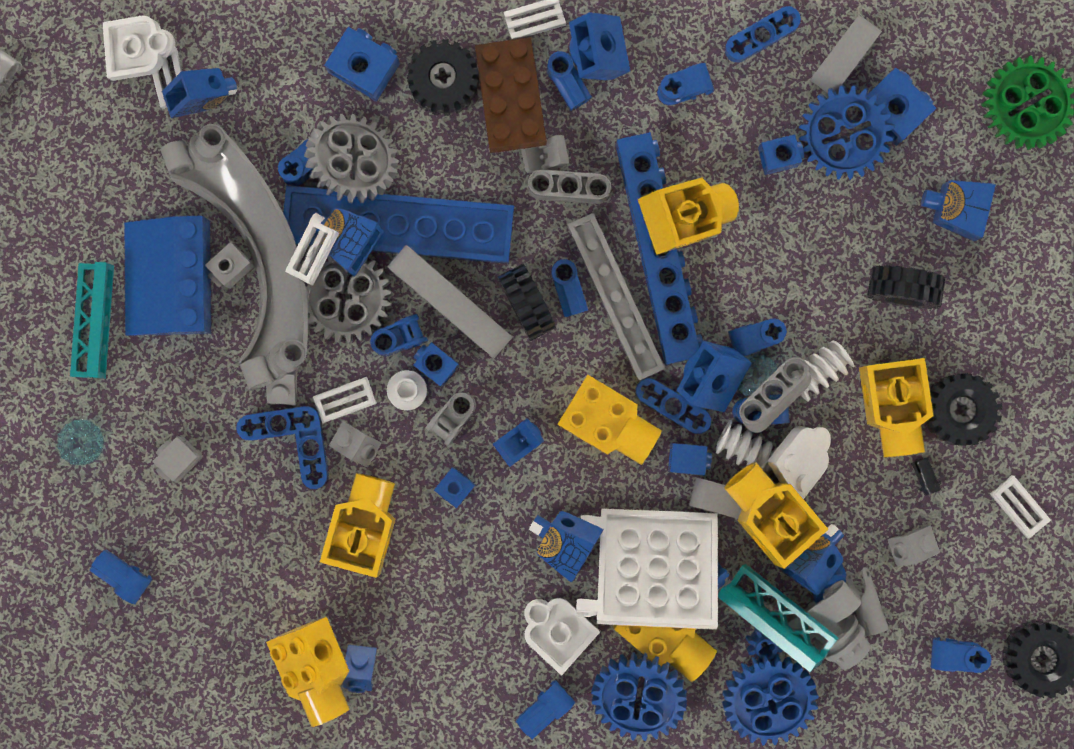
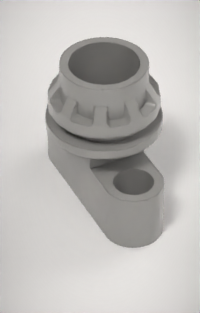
M841 580L824 590V599L817 604L815 602L809 603L806 612L839 638L825 659L836 663L842 670H846L858 664L868 654L871 644L866 640L865 630L858 623V619L851 615L860 606L861 600ZM786 615L787 623L793 630L802 629L801 620L797 615ZM809 633L810 639L817 638L815 647L821 651L828 640L819 633Z

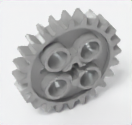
M340 114L337 121L330 116L327 124L321 121L318 128L313 129L306 143L308 148L304 157L309 159L305 166L306 168L313 169L310 178H320L317 187L320 188L326 185L328 187L327 195H330L333 191L337 192L338 201L342 199L343 195L347 196L351 204L355 197H358L360 203H364L367 196L373 201L377 194H384L386 189L391 186L397 174L395 168L399 160L393 158L397 153V149L389 148L393 140H384L383 136L386 131L381 130L377 132L375 130L376 122L370 126L366 125V117H363L358 122L356 121L355 114H352L349 120H346L345 116ZM351 137L354 138V146H353V148H352V139H351ZM333 141L339 142L342 146L336 145ZM362 145L367 146L370 150L365 149ZM333 167H338L342 172L336 171ZM361 170L367 171L371 176L365 175Z
M328 255L329 261L324 263L314 285L308 284V286H305L308 314L311 315L308 318V325L317 323L314 332L317 334L325 329L324 338L327 340L335 334L336 343H340L342 337L345 336L347 343L351 344L353 335H356L360 341H363V332L366 331L371 336L373 335L371 328L373 325L382 328V324L378 320L379 317H389L383 309L384 307H392V304L386 301L385 297L393 295V292L384 290V287L388 286L390 281L388 279L381 280L380 278L384 275L385 271L383 269L374 271L377 262L373 260L366 264V259L356 276H352L349 282L348 293L352 295V299L346 300L344 321L340 322L339 317L342 313L343 301L339 298V295L346 292L348 272ZM335 273L340 274V284L335 288L329 287L327 284L329 276ZM362 278L368 279L369 288L363 293L357 292L355 289L356 282ZM333 301L336 305L335 312L330 316H325L322 312L323 305L326 302ZM356 306L363 307V318L353 321L350 317L351 310Z

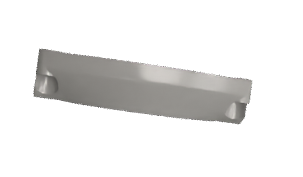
M207 124L202 127L198 136L190 138L188 145L184 141H173L162 146L160 150L171 180L201 196L226 216L244 239L253 257L260 287L259 316L252 339L238 362L248 389L256 390L283 378L287 373L295 371L306 359L308 308L305 282L285 272L297 246L288 222L273 193L251 161L218 125ZM204 139H211L216 145H210ZM300 262L299 266H298L297 269H296V271H298V272L300 271V269H301V267H302V266H301V262ZM284 351L292 352L296 356V361H289L285 357Z

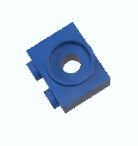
M589 12L569 22L572 37L569 46L570 54L578 68L579 78L612 80L631 72L620 16Z
M348 27L324 66L329 74L377 102L400 65L396 55L397 51L385 43H382L380 46L373 42V37L360 28L355 31ZM359 62L368 63L367 69L363 72L354 71L355 65Z
M894 68L867 94L868 98L878 94L875 102L877 105L884 102L887 103L882 110L883 114L891 113L888 108L890 103L898 106L899 114H893L886 120V123L895 124L894 129L887 131V134L895 137L891 141L895 146L901 143L936 109L931 97L923 91L920 92L912 84L911 77L906 72L899 71L897 68Z
M703 341L699 350L687 361L683 372L684 377L676 391L693 406L725 412L752 362L733 348Z

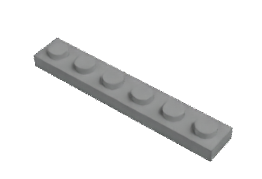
M594 213L567 224L637 380L640 381L664 370L665 367Z

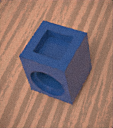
M795 134L762 142L758 147L764 175L797 168L804 158L802 143L797 142ZM776 149L786 150L789 159L786 161L778 159Z
M432 342L428 347L425 344L422 345L414 355L417 361L413 365L440 387L446 384L460 366ZM432 356H439L442 359V367L438 371H430L427 367V361Z
M670 443L668 472L705 475L706 470L711 468L712 453L707 452L708 446Z
M452 467L434 491L457 509L476 484L455 467Z

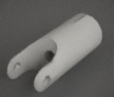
M866 567L862 569V577L865 583L864 593L859 592L855 588L850 571H846V584L861 600V604L855 612L859 624L865 630V636H872L887 631L889 628L869 569Z

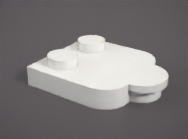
M148 16L103 22L107 78L112 81L155 74L161 69L163 58H167L174 51L175 39L173 35L161 29L158 22Z
M796 426L767 460L781 483L791 484L803 499L828 467L829 457L827 451L831 443L830 433L823 427L811 429Z
M555 598L549 602L542 599L532 600L527 604L524 611L525 619L529 624L525 630V640L532 649L562 676L601 631L586 617H577L576 608L566 599Z

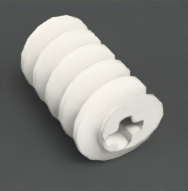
M833 340L828 343L829 349L822 347L819 349V355H810V362L804 360L808 365L811 375L810 385L801 394L806 401L810 400L809 390L818 395L820 394L818 384L828 388V377L837 382L839 380L836 373L838 370L847 375L846 365L849 364L855 367L849 354L838 342ZM796 370L789 377L791 379H798L802 377L804 372Z
M729 420L717 441L716 453L719 454L724 449H727L726 459L729 460L733 455H737V465H740L744 460L747 461V465L757 462L764 472L769 473L771 467L767 460L777 448L772 451L773 445L770 441L765 442L761 446L762 437L759 435L751 440L752 432L749 430L741 434L742 425L740 424L735 425L731 429L732 420Z

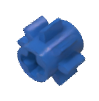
M754 627L755 631L751 636L746 635L748 643L751 644L746 648L749 655L756 654L758 663L762 662L764 654L767 655L770 661H773L777 652L781 653L783 650ZM763 642H767L768 645L762 647L761 644Z

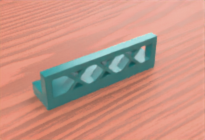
M107 262L78 264L70 377L106 379L114 265ZM93 269L94 280L93 288L91 289L85 283L86 270ZM84 287L88 291L86 295H84ZM92 296L91 317L89 318L83 311V303ZM82 316L86 319V321L83 324ZM90 324L89 345L87 346L80 337L81 331ZM81 345L84 349L79 353ZM88 353L87 371H78L79 359Z
M747 564L742 565L731 583L722 587L718 593L719 599L809 672L822 663L839 639ZM744 575H747L754 581L755 592H746L738 585ZM772 595L777 599L779 610L770 611L764 605L763 596ZM786 614L797 615L801 620L802 629L793 630L787 623ZM809 633H819L828 640L821 651L811 644Z

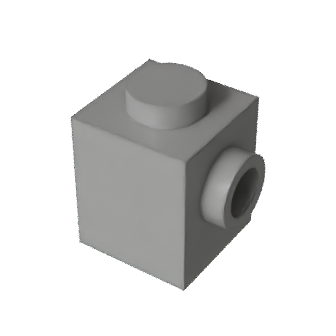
M232 242L205 264L211 271L208 274L209 278L219 288L223 285L229 289L255 267L237 245Z
M177 436L171 443L166 441L156 451L158 456L152 462L158 467L156 472L164 480L176 482L180 481L204 456L185 437Z

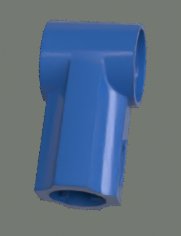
M564 51L553 53L548 60L546 72L548 77L553 80L569 110L572 111L591 100L592 96L582 79L579 78V74L573 65L572 57ZM561 61L567 66V71L558 73L553 69L552 64Z
M567 259L557 261L551 269V278L555 285L564 318L588 311L575 264ZM561 265L568 266L572 271L571 278L567 281L557 278V267Z
M103 550L96 557L89 570L115 588L114 592L131 604L137 603L153 580L150 575L146 577L140 573V568L128 565L108 550Z
M556 680L550 683L552 686L545 693L543 691L540 692L537 700L516 718V723L520 729L531 739H534L554 719L558 720L575 704L574 699Z

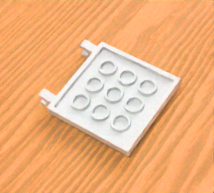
M601 509V517L581 516V519L604 530L600 535L598 600L577 599V617L597 615V624L717 629L718 513Z

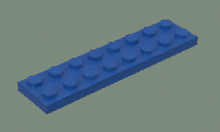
M286 186L283 214L291 229L296 245L299 244L311 217L316 212L329 217L335 208H340L373 220L384 230L371 252L398 254L407 245L419 256L509 264L514 205L377 194L373 201L367 196L364 203H360L358 197H355L351 204L345 195L338 201L337 192L335 191L327 195L328 189ZM315 232L309 246L313 245L315 237L319 232Z

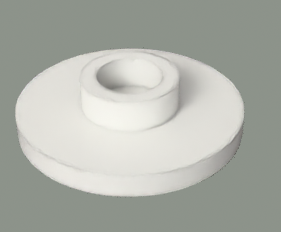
M410 370L400 371L389 380L387 396L396 408L413 410L424 402L427 396V385L418 373Z

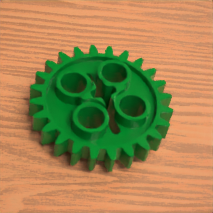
M1032 56L1027 57L1024 62L1018 57L1013 61V64L1007 62L1003 65V70L998 69L994 72L995 78L987 81V85L991 88L986 89L982 95L988 97L989 100L983 102L981 106L989 108L990 111L983 115V118H992L993 122L989 124L988 128L997 127L999 130L995 137L997 138L1004 134L1006 136L1004 144L1007 145L1015 140L1016 149L1022 147L1024 143L1027 150L1034 148L1035 144L1041 149L1046 146L1047 142L1052 144L1057 141V136L1061 137L1066 134L1064 128L1073 125L1069 117L1074 116V109L1070 108L1074 105V98H1070V95L1074 93V88L1067 87L1072 78L1063 79L1061 77L1064 73V68L1057 72L1054 71V61L1044 66V57L1038 59L1036 63H1034ZM1030 78L1038 82L1039 89L1031 86ZM1046 90L1051 91L1050 95L1030 105L1012 117L1008 115L1010 111ZM1005 93H1010L1014 96V104L1006 100ZM1045 102L1053 106V114L1046 110ZM1020 117H1025L1029 121V128L1021 124Z

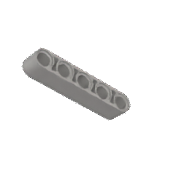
M407 245L387 266L493 359L513 338Z

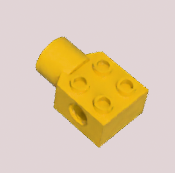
M703 177L656 190L638 199L656 255L720 234L722 225L734 221L739 212L737 195L728 184L719 183L709 186Z
M925 358L859 367L867 424L880 430L883 457L924 453L925 448L921 425L933 417Z
M588 374L557 424L607 455L617 450L640 465L646 460L662 432L661 429L637 416L638 404Z
M753 462L740 470L724 487L742 509L737 521L773 564L785 569L829 530L791 484L781 482L774 484L757 462Z
M356 473L348 502L335 505L320 563L375 578L381 574L396 520L388 512L395 483Z
M327 616L294 628L266 642L270 650V656L280 674L282 685L289 697L301 701L311 727L333 720L350 710L340 687L348 675L349 669Z
M612 625L615 631L642 654L647 653L650 661L656 656L659 657L658 665L662 666L667 662L670 663L672 667L690 682L695 681L707 669L717 653L716 649L695 632L696 628Z

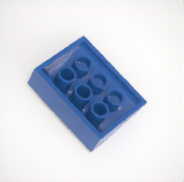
M173 216L125 222V336L212 334L211 279L208 276L211 271L205 266L211 260L210 221L204 216Z

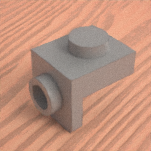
M555 135L546 139V146L521 149L525 171L533 173L536 170H555L569 164L564 135Z
M299 367L295 371L285 374L283 378L266 386L267 403L296 405L297 372Z
M343 421L329 446L348 459L368 467L376 457L381 442Z
M931 525L888 539L891 553L897 566L917 564L940 553Z

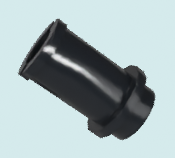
M929 457L911 463L921 485L919 491H923L925 496L941 490V480L937 481Z

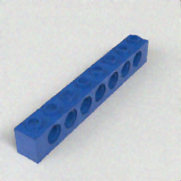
M651 132L617 139L615 146L664 364L666 366L688 361L699 350L703 339L701 334L696 335L694 324L698 323L695 307H690L688 296L692 294L689 279L683 278L681 269L685 267L684 255L682 250L677 251V249L668 251V254L665 256H658L654 253L653 244L638 199L642 197L640 194L641 189L649 187L656 191L662 189L663 185L666 184L664 168H658L656 157L660 156L657 140H652ZM638 160H644L648 163L649 170L639 172L635 169L634 163ZM662 270L671 271L674 275V282L671 284L663 283L659 278V273ZM676 298L680 302V310L678 312L669 311L665 305L666 299ZM681 325L686 329L687 336L684 340H677L673 337L672 328L674 326Z

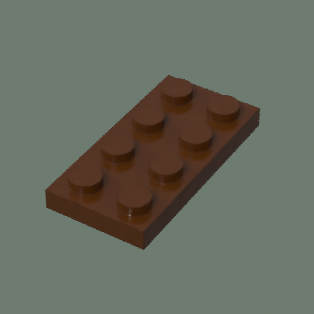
M531 37L475 45L490 153L546 146L547 140Z

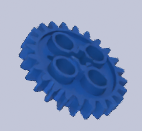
M841 85L839 94H836L833 88H829V98L819 94L817 98L820 104L818 105L813 102L809 104L813 113L805 112L802 115L809 121L799 126L800 129L807 131V134L799 137V140L807 141L808 143L803 148L804 152L811 151L812 153L807 161L811 162L816 159L818 161L816 170L821 169L823 166L827 167L826 176H829L834 170L839 180L844 172H847L849 180L853 179L854 171H857L863 177L866 166L871 171L876 169L874 160L883 163L885 159L880 152L889 153L891 150L885 142L894 140L895 137L887 134V131L894 129L895 124L886 123V120L893 114H883L882 110L887 103L884 102L877 105L875 102L878 94L868 98V88H865L861 94L857 93L856 85L851 87L850 92H847L845 86ZM858 106L863 112L862 119L858 121L850 119L848 116L849 107ZM829 117L833 119L835 129L830 132L823 130L821 127L822 118ZM866 121L871 122V126L854 131L850 135V139L844 135L826 144L822 142L824 138L839 134L844 129V125L847 129H851ZM862 133L871 135L873 145L867 148L861 146L858 142L859 135ZM832 145H842L846 151L843 158L834 157L831 153Z
M632 652L630 660H627L621 654L619 663L611 658L608 667L602 665L600 674H596L592 687V704L596 705L595 714H602V724L611 722L610 731L616 728L621 729V737L628 732L631 733V739L635 740L637 734H641L642 739L646 741L648 734H651L655 739H658L659 731L668 735L669 728L676 729L678 720H683L687 705V690L683 689L684 680H677L678 671L668 672L670 664L668 662L662 666L658 665L659 657L657 656L652 662L648 661L647 653L643 654L642 659H637L635 652ZM643 676L645 680L639 717H635L634 709L639 677Z
M764 654L760 663L752 657V666L748 667L745 663H741L743 672L740 673L733 670L732 674L735 681L726 680L729 690L722 692L725 699L722 705L724 711H726L724 712L726 719L730 721L733 731L738 730L741 738L748 735L750 743H753L758 737L762 745L766 744L767 739H771L773 744L777 745L779 737L788 742V734L792 733L798 737V727L808 728L805 719L814 720L811 710L818 709L815 700L819 698L815 689L816 685L808 670H803L798 662L793 664L790 657H786L781 662L779 655L776 654L773 661H769L767 655ZM784 680L781 684L774 685L777 681ZM751 691H756L753 695H747ZM788 705H793L790 708L784 709ZM766 715L763 719H757L759 716Z

